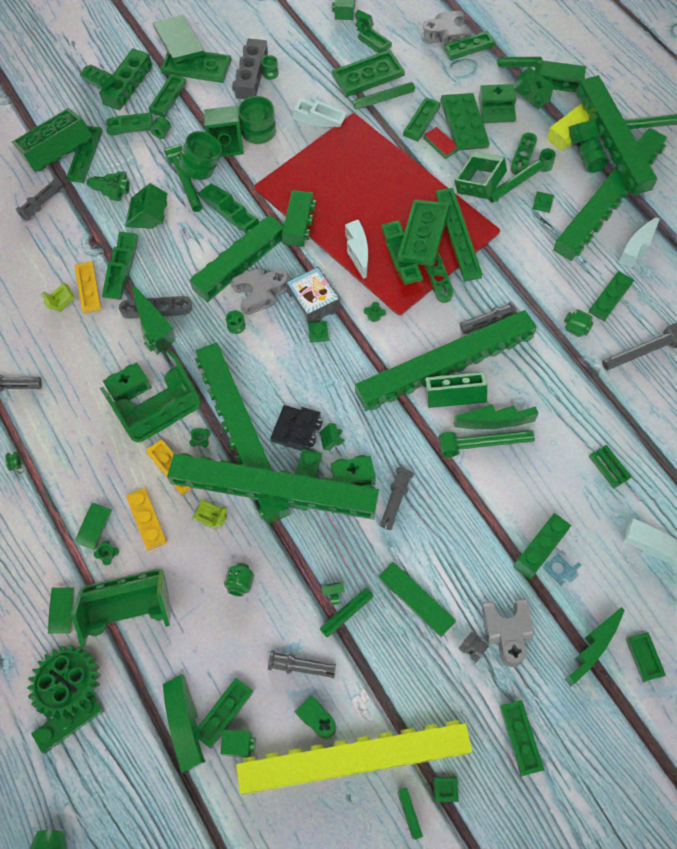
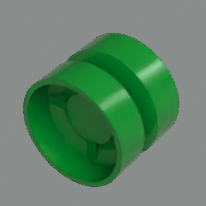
M251 96L244 99L238 107L243 138L254 144L270 141L276 134L275 113L272 102L262 96Z
M203 131L190 133L186 138L178 160L180 169L187 176L196 180L210 178L222 153L221 144L209 133Z

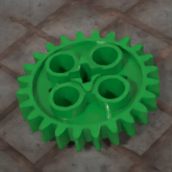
M70 645L68 649L61 646L60 652L53 649L51 657L45 654L46 661H38L39 669H32L36 675L28 679L33 683L27 687L32 692L28 695V698L32 700L31 705L37 708V712L47 718L53 717L55 720H58L61 716L67 719L68 712L76 716V709L79 708L83 711V703H91L89 696L97 694L93 687L100 686L95 680L101 677V674L97 672L100 666L95 663L96 659L87 650L84 651L80 646L75 648L73 645ZM55 671L77 688L78 691L76 693L71 691L52 676L51 672Z

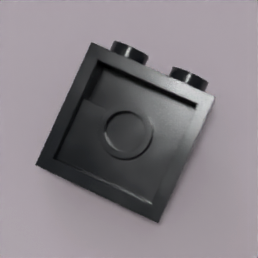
M283 405L270 438L271 442L302 451V449L309 450L310 447L315 445L316 431L322 427L323 419L321 418V413L301 407L300 410Z

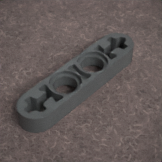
M186 296L147 298L162 316L187 315L192 311L191 300ZM134 299L124 300L119 304V311L124 318H139ZM163 304L170 305L166 310L160 309Z

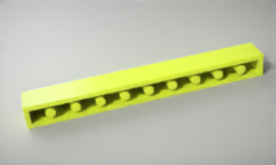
M459 720L446 722V727L438 728L437 724L424 726V731L415 732L414 728L401 730V735L392 736V732L379 734V739L370 740L369 736L356 738V743L347 744V740L334 742V747L324 748V744L311 746V751L302 752L301 748L288 750V755L279 756L278 752L265 754V759L256 760V757L243 758L242 763L236 764L239 793L245 795L472 753L466 723L460 724Z

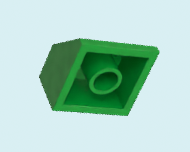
M151 183L141 189L130 199L125 226L128 228L153 229L157 225L162 224L165 218L164 210L167 206L168 193Z

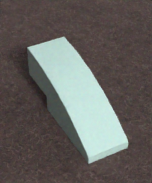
M300 98L294 108L292 119L321 127H341L347 112L318 100L315 103H311Z
M656 217L647 222L632 236L622 253L619 264L632 268L638 255L645 256L660 218Z
M359 220L345 225V236L348 239L347 253L364 279L367 277L368 246L364 230Z
M632 519L628 524L623 543L641 549L643 554L677 566V540L657 528Z

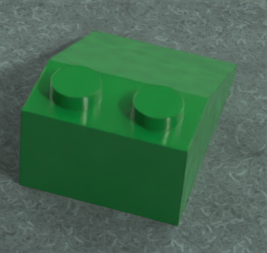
M135 286L132 290L145 341L144 345L150 352L154 351L158 355L174 342V328Z

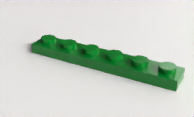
M453 187L437 190L435 192L437 202L449 203L450 205L445 227L463 281L481 279L483 274Z

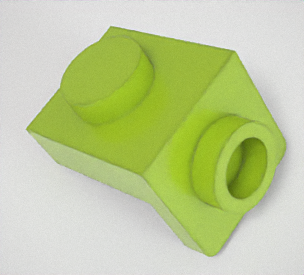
M62 283L51 294L41 293L45 306L59 312L75 299L72 290L66 283Z
M201 499L192 519L214 530L225 523L227 508H219Z

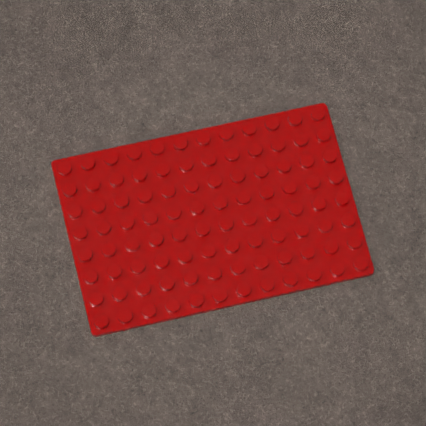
M355 113L346 117L341 127L331 128L255 184V190L285 217L292 190L312 192L313 198L316 200V210L312 211L313 224L312 226L309 225L310 239L397 315H403L433 290L425 267L417 264L423 280L404 285L391 260L381 225L399 221L403 232H405L414 200L437 202L435 192L447 189L448 187ZM455 193L476 254L499 235L500 229ZM359 220L364 230L368 246L367 277L364 279L347 253L348 239L345 236V225ZM445 227L438 252L447 275L450 276L459 266ZM439 275L434 277L436 281L444 280V278Z

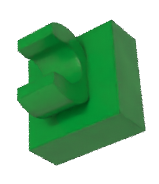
M357 10L355 13L357 31L362 32L367 27L372 28L374 25L372 16Z
M329 423L320 431L323 450H331L335 445L340 446L345 442L344 439H339L342 430L337 429L334 423Z
M343 582L321 585L323 596L330 595L332 605L340 604L338 593L345 592Z

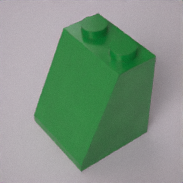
M238 106L204 109L205 131L214 136L221 144L222 153L220 157L244 154Z

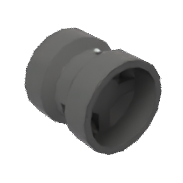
M471 631L458 649L463 653L469 654L470 659L477 663L489 645L484 641L480 642L477 639V635Z

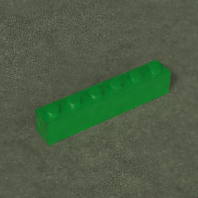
M271 215L262 219L258 225L248 230L242 238L236 240L226 251H222L216 259L209 262L205 268L192 276L190 279L192 290L208 303L231 284L233 278L243 274L283 240L282 231L284 226Z

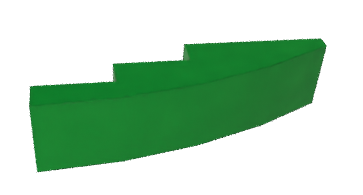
M210 183L198 193L211 208L246 233L258 225L259 220L257 217L248 213L245 206L234 201L231 194Z
M119 231L117 246L113 248L111 262L108 261L102 293L103 298L121 300L138 241L136 233Z
M493 404L456 415L453 425L455 428L465 429L515 427L535 422L539 412L536 406L517 412L514 405L495 411Z
M622 607L585 637L590 646L575 658L580 667L565 679L570 687L593 667L606 650L617 631L625 611Z
M181 674L163 684V693L170 734L181 773L205 763V759L198 742L202 739L195 721L198 715L184 675Z

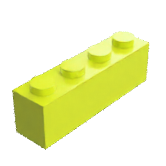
M582 103L549 129L547 140L561 151L573 145L568 127L590 121V117L587 111L584 110Z

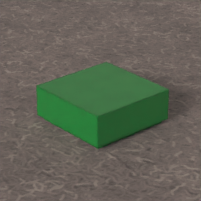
M433 777L434 802H459L457 777Z

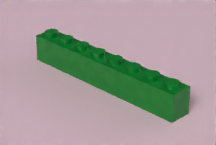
M600 76L581 79L576 89V95L581 100L590 120L596 119L599 136L604 142V147L610 153L611 160L615 162L619 174L622 175L626 187L632 195L653 190L658 178Z

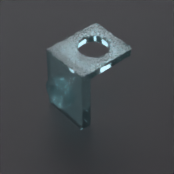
M556 554L543 568L562 586L566 581L571 583L579 576L577 571L582 564L578 562L572 568L559 554ZM556 562L561 563L564 567V572L561 574L555 573L552 570V565Z

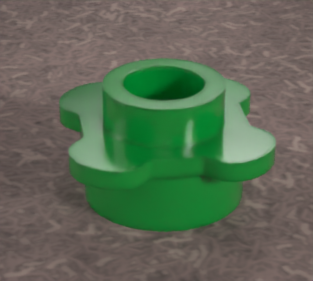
M373 302L370 307L364 308V314L367 315L370 321L376 322L386 315V310L382 309L378 302Z
M202 428L193 429L191 431V440L189 441L190 446L207 447L209 445L208 437L210 436V431Z
M104 541L97 547L94 557L100 559L107 566L111 564L114 556L119 554V549L112 547L109 541Z

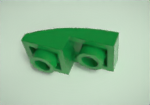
M91 503L74 543L95 550L102 531L106 528L112 509Z
M52 587L48 634L71 633L74 587Z

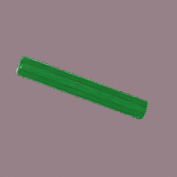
M409 82L354 99L353 106L357 110L415 91V85L413 82Z

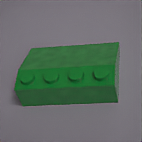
M67 108L12 141V144L30 168L36 172L44 170L46 165L51 162H57L60 160V156L65 153L73 152L75 147L80 144L88 143L93 136L83 119Z

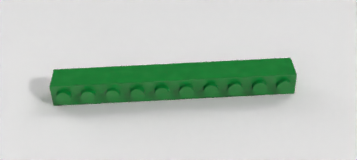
M648 128L637 143L649 164L653 165L658 157L657 155H661L665 150L667 137ZM617 167L558 237L553 251L570 261L575 256L579 257L585 248L583 246L585 244L589 245L594 237L593 234L601 230L604 220L608 221L613 213L612 210H617L622 202L621 199L627 198L630 190L626 187L622 175L619 174Z
M523 310L356 383L355 394L365 412L370 409L375 410L381 404L393 402L399 396L411 394L422 386L426 387L425 378L447 376L456 371H463L471 364H478L489 356L494 357L505 349L514 348L518 343L530 341L534 337L537 326L526 310Z
M216 342L197 349L198 357L195 358L198 369L202 368L204 371L201 374L205 385L209 384L211 388L208 389L211 400H216L217 405L214 407L218 417L222 416L224 419L221 424L224 432H229L231 436L228 441L231 449H236L238 455H235L238 465L245 463L254 468H271L218 343ZM253 499L254 502L258 501L260 506L257 508L261 520L265 518L267 525L290 516L287 504Z
M187 453L173 454L167 475L170 484L372 520L375 518L379 489L372 485L358 486L349 481L341 483L335 482L331 478H314L308 474L294 475L290 471L283 470L277 472L268 467L254 468L245 463L236 465L227 460L213 461L209 457L196 458Z

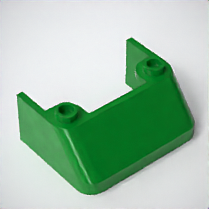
M169 349L166 350V353L174 368L167 371L164 376V381L168 388L134 407L131 401L126 398L113 402L105 388H100L118 420L134 442H143L194 412L200 406V398L178 357Z
M154 569L81 588L71 614L80 647H85L89 635L98 636L102 634L108 623L149 614L150 618L156 621L164 620L165 627L170 626L171 608L164 571L162 569Z

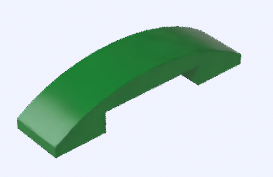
M395 221L381 225L391 260L404 285L422 281L423 278L417 263L398 262L397 256L404 236L400 222Z

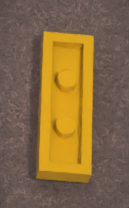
M93 262L74 265L83 313L102 310Z
M160 439L148 448L146 453L167 478L174 453ZM173 485L176 488V490L181 494V496L185 495L187 492L193 489L190 487Z
M145 487L126 495L147 551L166 544L167 540Z

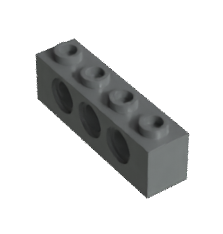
M248 38L246 45L243 46V57H240L239 69L237 68L236 80L232 83V90L235 91L237 99H246L257 95L263 74L261 60L268 55L267 40Z

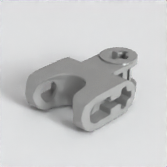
M451 11L439 13L434 20L424 21V32L421 35V39L427 44L442 42L445 45L472 35L468 27H462L465 20L463 12Z
M255 269L233 278L231 286L237 293H252L241 302L243 313L250 315L273 306L276 303L275 296L287 292L286 282L288 277L287 273L282 269H276L264 274L262 269Z
M525 598L517 599L513 606L514 616L511 618L501 617L497 613L493 602H484L482 617L487 643H498L502 662L508 667H517L526 656L524 641L533 640V627L527 600ZM511 650L514 654H517L516 658H514L513 654H509Z

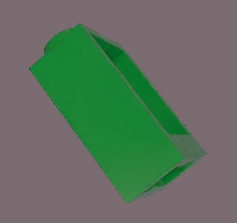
M473 152L454 180L457 193L489 199L507 172L505 157ZM477 170L491 173L485 184L470 181Z

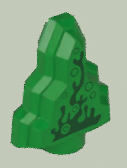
M123 171L107 174L104 177H90L86 182L88 187L101 191L102 195L108 196L110 200L120 201L123 194H128L130 190L127 172Z

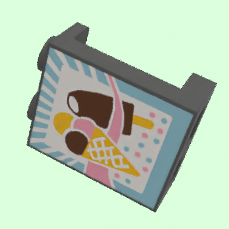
M319 267L286 282L287 293L299 305L306 317L307 324L318 322L323 317L335 314L340 309V298Z

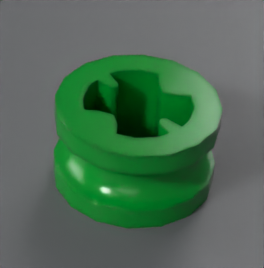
M14 452L12 455L6 453L5 461L8 470L12 471L14 468L21 469L19 453Z

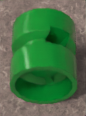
M589 139L579 147V154L582 160H584V165L589 173L601 171L608 165L609 161L606 153L603 151L600 140Z

